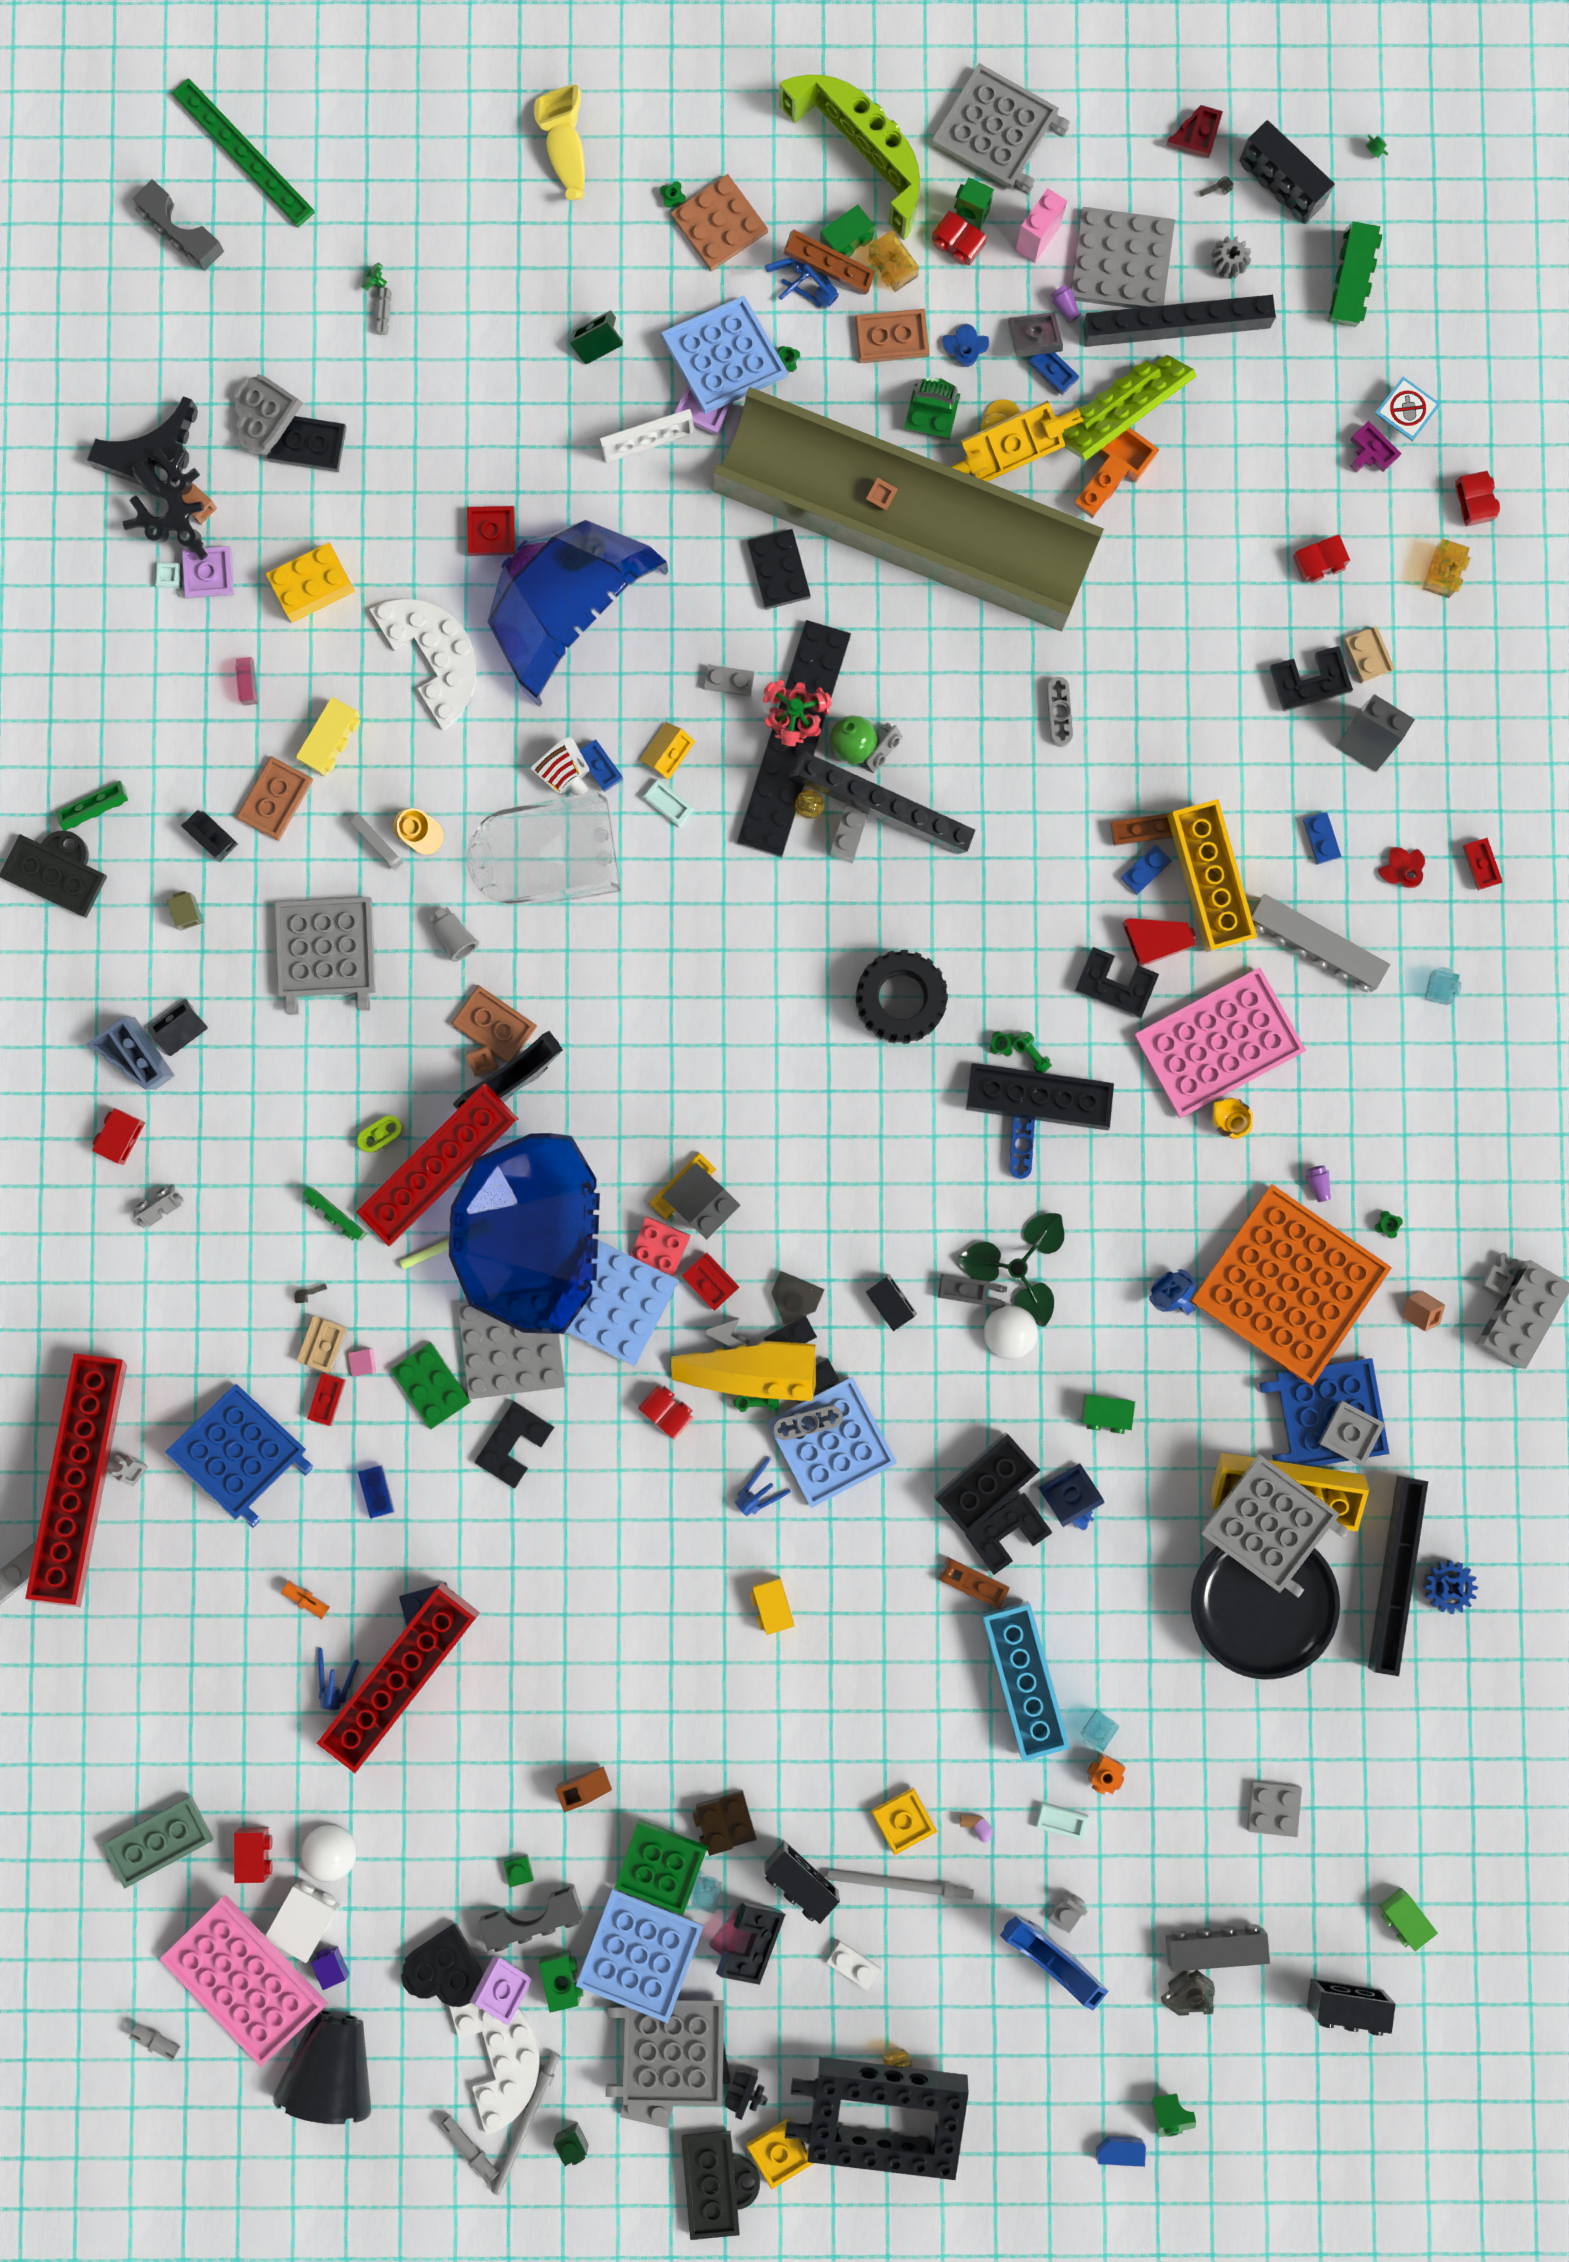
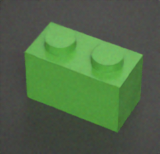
M1400 1888L1379 1905L1384 1912L1380 1916L1390 1928L1394 1925L1399 1932L1396 1937L1405 1948L1409 1945L1414 1951H1417L1438 1934L1403 1888Z

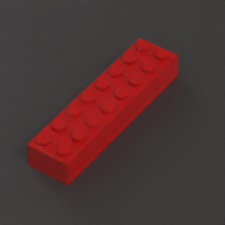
M441 1583L316 1744L355 1774L480 1612L445 1584Z

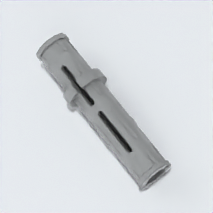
M451 2115L441 2122L438 2127L469 2162L468 2166L474 2168L484 2179L485 2183L489 2184L499 2174V2171L485 2157L486 2153L476 2147Z

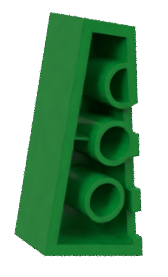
M1352 221L1344 230L1343 239L1347 240H1345L1339 259L1343 260V265H1339L1336 273L1335 284H1338V289L1335 288L1333 291L1328 322L1356 327L1360 321H1364L1367 307L1364 306L1365 297H1369L1372 283L1369 282L1370 273H1374L1377 265V258H1374L1375 250L1380 248L1382 234H1379L1381 226Z

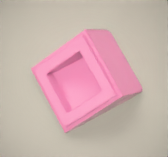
M373 1349L348 1353L352 1377L376 1373Z

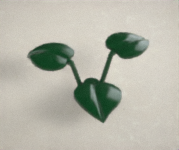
M1047 1213L1032 1219L1027 1224L1024 1230V1239L1028 1243L1033 1244V1246L1023 1258H1015L1009 1264L1000 1263V1250L990 1242H979L959 1255L958 1262L969 1276L977 1280L989 1282L995 1280L999 1276L998 1267L1008 1269L1009 1274L1014 1278H1021L1027 1289H1022L1017 1293L1014 1305L1027 1310L1033 1316L1037 1325L1045 1327L1054 1311V1295L1052 1290L1044 1283H1037L1031 1287L1025 1277L1028 1272L1026 1261L1036 1248L1044 1254H1051L1060 1249L1065 1236L1062 1216L1058 1213Z

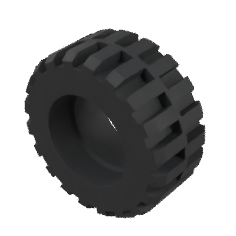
M901 950L900 952H887L886 955H880L871 964H868L859 979L855 1001L860 1020H863L869 1032L872 1031L876 1034L877 1038L886 1039L889 1043L902 1042V1044H908L911 1041L923 1039L924 1036L929 1035L935 1029L945 1013L948 994L946 991V980H943L941 970L933 965L934 962L932 960L923 958L922 954L918 952L909 953L908 950ZM893 976H909L915 979L922 987L924 993L923 1006L911 1018H893L885 1013L880 1005L879 992L881 986Z

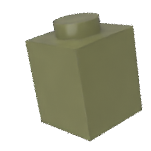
M177 892L172 895L173 898L167 900L175 926L181 931L204 923L196 897L190 892Z

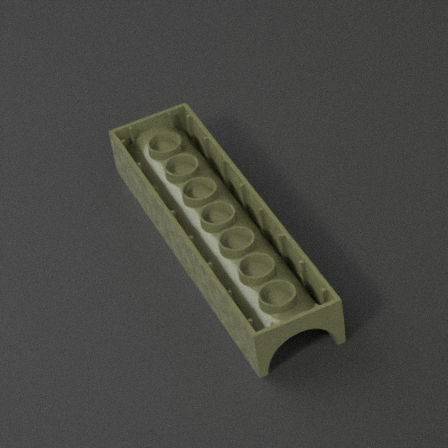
M749 387L746 393L743 413L730 449L721 465H716L713 472L715 493L1061 632L1104 528L752 387ZM877 477L898 489L887 511L866 499Z

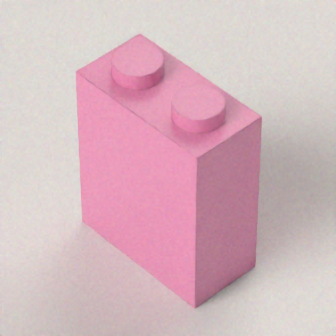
M1049 188L1046 189L1021 225L1016 246L1017 252L1034 263L1037 261L1061 226L1067 200Z

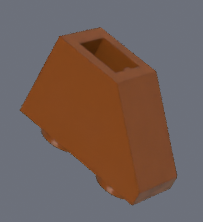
M603 1766L558 1783L555 1790L565 1813L592 1802L610 1792L612 1787Z

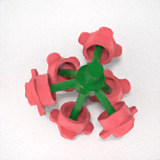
M780 679L775 683L770 682L765 687L763 702L768 703L771 701L773 704H778L782 701L787 705V710L777 709L776 707L770 708V714L764 722L767 727L776 730V733L779 735L775 737L782 739L781 744L787 747L796 746V742L803 743L804 740L802 739H805L807 736H818L821 732L819 728L820 717L818 715H804V708L813 707L815 712L823 711L824 715H828L832 701L830 695L823 692L821 687L817 688V693L810 694L805 689V684L798 682L796 687L786 690L783 687L784 681ZM798 717H800L798 721V728L800 732L794 730L795 721ZM790 722L789 729H786L785 726Z

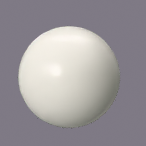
M1007 1305L993 1311L985 1322V1342L988 1348L1001 1358L1009 1360L1021 1358L1027 1355L1036 1344L1038 1337L1036 1321L1027 1310L1019 1306Z
M324 1825L316 1828L306 1837L301 1848V1861L305 1871L312 1878L322 1882L337 1881L347 1875L352 1869L357 1855L356 1844L351 1834L344 1828L336 1825Z

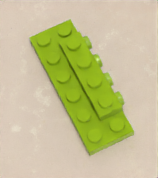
M1169 355L1158 359L1154 365L1147 361L1135 365L1128 375L1115 380L1112 387L1102 393H1098L1091 403L1078 408L1083 422L1067 428L1062 433L1066 445L1064 448L1086 461L1196 378L1194 369Z

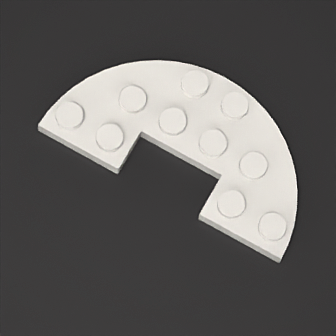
M393 600L369 609L394 651L413 640H416L438 676L419 687L418 690L442 730H445L465 711V707L473 696L476 687L477 659L466 631L448 612L438 606L420 600Z
M472 2003L463 2007L449 2006L458 2039L482 2032L495 2078L475 2083L472 2089L485 2135L487 2136L511 2123L529 2102L534 2092L540 2069L538 2039L530 2020L519 2008H517L510 2024L506 2025Z

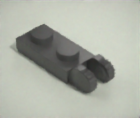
M941 1274L937 1298L1003 1307L1005 1301L1001 1299H988L987 1294L988 1289L1002 1293L1007 1292V1286L990 1284L989 1281Z

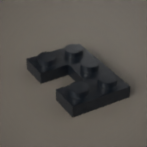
M1340 646L1316 652L1315 657L1320 670V676L1301 681L1294 659L1270 666L1283 712L1345 695L1353 691Z
M1092 947L1074 992L1141 1019L1159 974L1137 965L1129 985L1125 986L1106 978L1115 955Z
M805 1316L764 1337V1340L807 1343L817 1338L808 1318ZM829 1359L816 1365V1387L814 1393L839 1381Z
M513 1401L474 1463L515 1489L529 1467L509 1455L514 1445L522 1435L534 1444L542 1447L555 1426L516 1401Z
M1024 1492L988 1517L968 1536L965 1534L993 1575L1013 1562L1000 1543V1540L1019 1527L1033 1547L1053 1533Z
M742 1902L733 1926L738 1930L751 1932L750 1939L744 1953L724 1949L716 1974L722 1978L760 1985L786 1914L781 1910Z

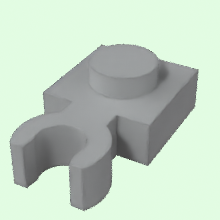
M1505 1252L1498 1255L1496 1260L1497 1266L1492 1265L1489 1267L1481 1285L1482 1288L1500 1298L1506 1297L1515 1277L1509 1272L1518 1263V1259L1514 1258L1508 1265L1505 1262L1507 1255Z
M115 1455L113 1458L117 1461V1464L113 1467L107 1466L106 1470L118 1481L134 1486L148 1466L143 1461L130 1456L124 1460L119 1455Z

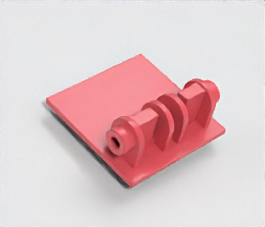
M646 1216L631 1257L674 1276L690 1240V1235Z

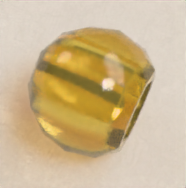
M808 789L802 791L797 796L795 808L801 817L815 819L823 812L825 801L818 791Z
M891 2047L882 2056L884 2065L912 2067L911 2056L903 2048Z

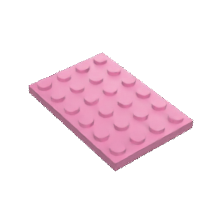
M1260 967L1134 1034L1138 1045L1179 1119L1306 1051Z
M226 1894L159 1959L260 2067L328 2003Z

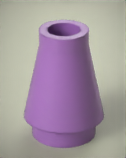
M1067 285L1060 287L1050 295L1053 299L1051 302L1067 318L1069 323L1081 316L1072 289H1069Z
M1325 1165L1307 1169V1176L1305 1177L1316 1196L1317 1202L1330 1200L1329 1170H1326Z

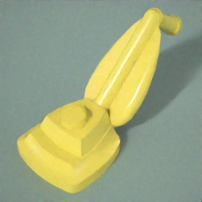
M578 85L565 86L550 91L537 98L534 104V116L541 130L549 132L546 140L548 155L556 174L567 188L565 195L568 200H581L584 196V153L580 137L575 130L581 103V91Z

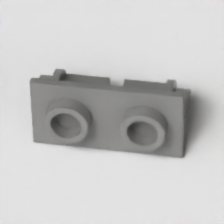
M886 723L877 731L878 746L869 758L862 763L863 765L867 764L873 773L884 764L888 754L899 745L900 739L903 737L896 725L892 726Z
M175 1185L169 1188L165 1186L155 1193L156 1197L150 1201L144 1200L134 1208L133 1219L136 1220L140 1217L138 1220L142 1228L150 1227L163 1218L158 1211L162 1208L165 1214L168 1215L180 1207V1203L184 1200L179 1193L174 1195Z

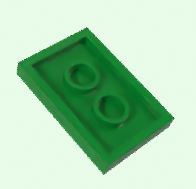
M432 1342L390 1369L430 1430L472 1402Z

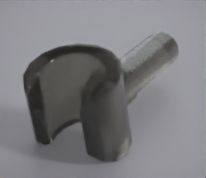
M1224 176L1216 184L1199 191L1202 197L1220 189L1225 195L1233 189L1234 184L1229 177Z
M326 1283L311 1289L297 1290L294 1294L295 1303H307L308 1295L327 1289Z

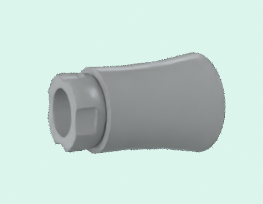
M448 907L437 910L429 918L433 930L446 948L452 962L462 960L478 947L479 941L467 931Z

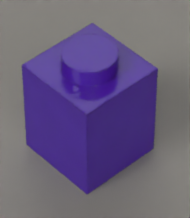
M328 1946L316 1952L317 1956L311 1964L322 1990L328 1989L347 1979L350 1973L339 1947L330 1949Z

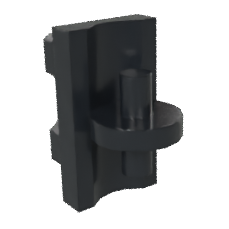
M751 2067L750 2072L737 2068L732 2084L742 2087L743 2091L741 2095L728 2091L724 2101V2106L734 2111L735 2118L740 2120L744 2116L749 2100L752 2101L749 2107L752 2111H756L758 2104L766 2105L768 2098L763 2095L765 2088L763 2085L758 2084L756 2091H754L758 2079V2070Z

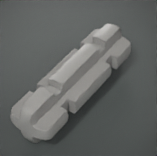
M381 287L378 289L377 296L379 298L376 308L377 321L375 322V331L379 335H386L389 328L391 290Z

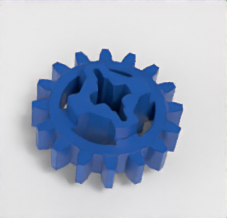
M1447 1560L1446 1566L1443 1562L1439 1561L1438 1569L1429 1568L1432 1575L1424 1576L1429 1580V1583L1424 1584L1423 1588L1429 1590L1424 1596L1432 1599L1430 1602L1431 1606H1438V1611L1444 1612L1447 1608L1449 1614H1454L1455 1608L1458 1612L1462 1613L1463 1605L1472 1606L1469 1599L1477 1598L1472 1594V1591L1477 1590L1478 1586L1472 1584L1477 1578L1476 1576L1468 1575L1471 1572L1470 1568H1463V1563L1457 1562L1454 1566L1452 1560ZM1447 1571H1456V1574L1453 1573L1451 1576H1447L1444 1573ZM1445 1581L1453 1583L1451 1586L1456 1593L1449 1591V1586ZM1450 1598H1454L1457 1600L1453 1603L1444 1602L1445 1600L1448 1601Z

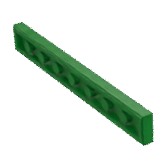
M189 78L172 92L173 97L297 228L315 213L314 209Z

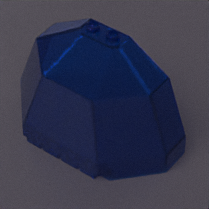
M583 520L536 537L530 541H523L517 549L518 552L512 558L508 557L503 562L487 622L522 691L539 707L543 704L540 694L558 663L566 654V647L569 648L580 636L574 629L577 627L580 631L584 632L597 619L592 613L593 610L601 615L613 602V599L608 595L609 593L617 598L628 585H632L637 579L657 569L665 575L668 573L667 561L649 545L588 520Z
M530 1133L476 1158L451 1206L449 1258L469 1306L522 1333L564 1334L591 1297L593 1287L591 1281H597V1264L591 1262L592 1259H598V1239H592L593 1234H599V1215H593V1212L600 1208V1193H594L597 1179L572 1136L554 1133Z

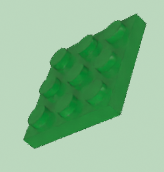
M639 1819L615 1889L684 1915L708 1846Z

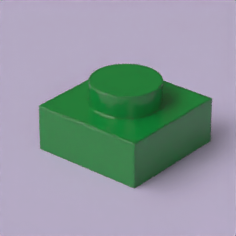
M528 1855L504 1861L503 1864L509 1887L534 1881Z

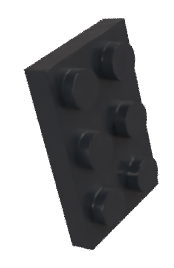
M294 416L278 442L271 448L267 458L270 462L339 472L347 427L343 423Z
M793 529L747 540L765 610L811 598Z

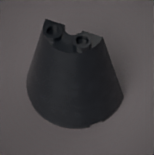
M321 2010L310 2021L273 2096L274 2105L277 2108L285 2107V2113L290 2116L316 2123L345 2124L347 2119L353 2118L355 2123L367 2119L371 2114V2100L363 2021L357 2020V2017L352 2015H343L342 2019H337L333 2017L332 2012Z

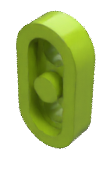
M385 1116L360 1132L357 1138L358 1146L367 1153L377 1152L400 1137L403 1132V1124L395 1116ZM394 1124L395 1130L391 1133L388 1132V1125ZM374 1137L375 1143L369 1146L367 1139Z

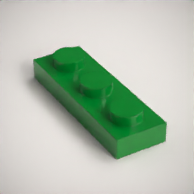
M117 781L57 810L56 814L59 825L63 831L75 828L91 818L100 816L107 810L121 806L124 802L128 801V796L122 782Z
M308 1186L302 1193L307 1197L305 1202L315 1210L320 1208L326 1213L323 1217L334 1226L338 1223L343 1227L342 1233L353 1241L356 1238L362 1241L368 1234L315 1188Z

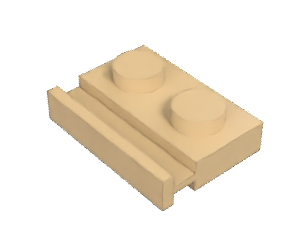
M1377 626L1343 640L1361 683L1382 676L1385 673H1390L1395 669Z
M313 1316L296 1362L331 1373L347 1327Z

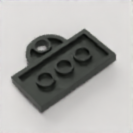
M63 830L49 834L41 844L19 834L0 872V878L87 918L107 875L87 866L89 851L86 843L73 832ZM68 838H73L75 841V845L71 850H65L63 847L64 841Z
M731 2131L682 2135L690 2240L739 2236L738 2210L751 2205L758 2196L760 2189V2176L756 2166L747 2158L733 2156ZM744 2176H751L755 2183L751 2187H744L740 2181Z

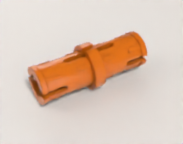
M290 1580L281 1592L282 1595L297 1603L300 1609L305 1608L321 1620L330 1608L329 1605L312 1596V1592L304 1591Z

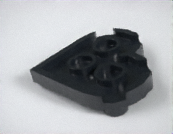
M457 1923L452 1924L413 1950L405 1958L401 1974L403 1987L410 1995L421 1999H430L437 1996L442 2003L448 2004L451 2007H463L471 2004L470 2000L483 1977L481 1967Z

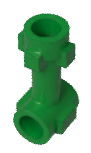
M1027 1031L1021 1032L1014 1038L1013 1046L1015 1050L1020 1053L1026 1051L1035 1062L1033 1068L1036 1071L1044 1073L1052 1066L1051 1060L1047 1056L1042 1057L1032 1045L1034 1042L1032 1033Z
M739 1395L736 1400H733L734 1406L740 1412H746L748 1407L768 1406V1411H774V1409L779 1408V1399L748 1398L747 1396Z

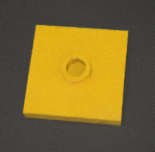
M914 1786L871 1810L894 1856L937 1833V1829Z
M789 2117L746 2143V2147L771 2190L814 2164L807 2162L808 2150L802 2140L785 2138L786 2122H791Z

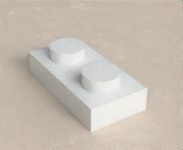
M839 1940L826 1960L828 1965L867 1991L881 1971V1967L841 1940Z

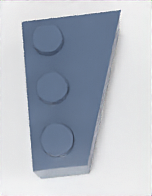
M122 1017L86 1044L104 1056V1059L116 1065L125 1075L145 1090H156L175 1076L135 1017Z

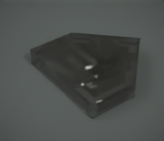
M780 1271L771 1294L782 1321L786 1324L816 1312L825 1289Z
M1197 1969L1192 1973L1182 1971L1168 1982L1169 1991L1161 1996V2002L1178 2016L1189 2015V2012H1203V2015L1213 2014L1214 1983Z

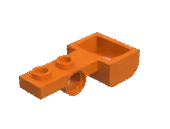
M1129 427L1100 449L1098 455L1105 459L1106 462L1076 499L1074 505L1093 519L1106 500L1115 492L1125 476H1128L1134 482L1139 480L1158 454L1159 449Z

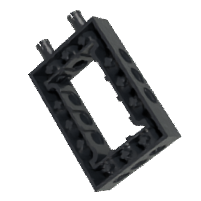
M819 2057L817 2079L803 2080L792 2078L791 2095L813 2097L811 2122L809 2124H800L787 2121L785 2138L807 2141V2162L956 2180L969 2094L968 2075ZM841 2100L938 2111V2124H935L934 2128L935 2145L932 2146L931 2140L921 2135H918V2137L903 2136L897 2132L887 2134L874 2132L872 2129L862 2131L850 2129L848 2126L837 2128Z

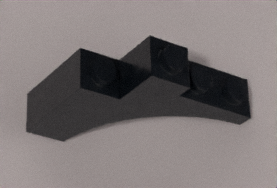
M183 396L170 418L147 435L128 441H104L95 438L87 461L95 469L141 485L133 475V466L144 461L155 472L154 466L163 469L153 455L156 449L161 448L169 460L174 458L179 447L186 450L183 444H186L188 441V430L191 423L196 421L198 415L197 406L192 399ZM187 453L180 467L181 473L188 466L189 453Z
M550 1031L545 1032L504 1067L462 1093L453 1105L458 1110L485 1083L503 1102L507 1101L517 1090L538 1079L548 1069L547 1066L563 1051L562 1047Z

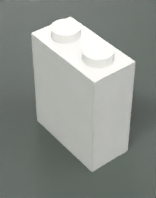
M297 1881L265 1937L274 1946L307 1963L340 1904L336 1903V1899L327 1893L322 1895L315 1891V1887L306 1881H302V1883Z

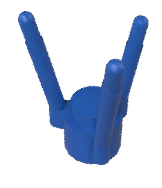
M790 257L765 265L767 272L791 265L796 274H802L779 296V300H782L803 280L810 277L804 268V264Z
M805 264L804 268L819 285L815 291L817 296L814 297L799 287H796L794 291L812 301L818 308L822 305L825 308L830 307L839 296L837 289L831 284L826 275L818 272L824 281L823 283L809 265ZM785 279L781 280V282L788 287L792 284L791 282Z
M767 1457L746 1486L737 1494L739 1498L735 1501V1504L745 1516L751 1513L756 1514L760 1509L791 1493V1490L787 1489L760 1503L759 1498L773 1487V1483H769L756 1494L752 1491L747 1493L766 1468L771 1457Z
M318 1648L320 1689L318 1698L321 1699V1708L338 1710L340 1702H345L347 1691L359 1663L358 1659L354 1661L340 1692V1688L333 1687L334 1669L330 1670L328 1686L325 1687L323 1650Z

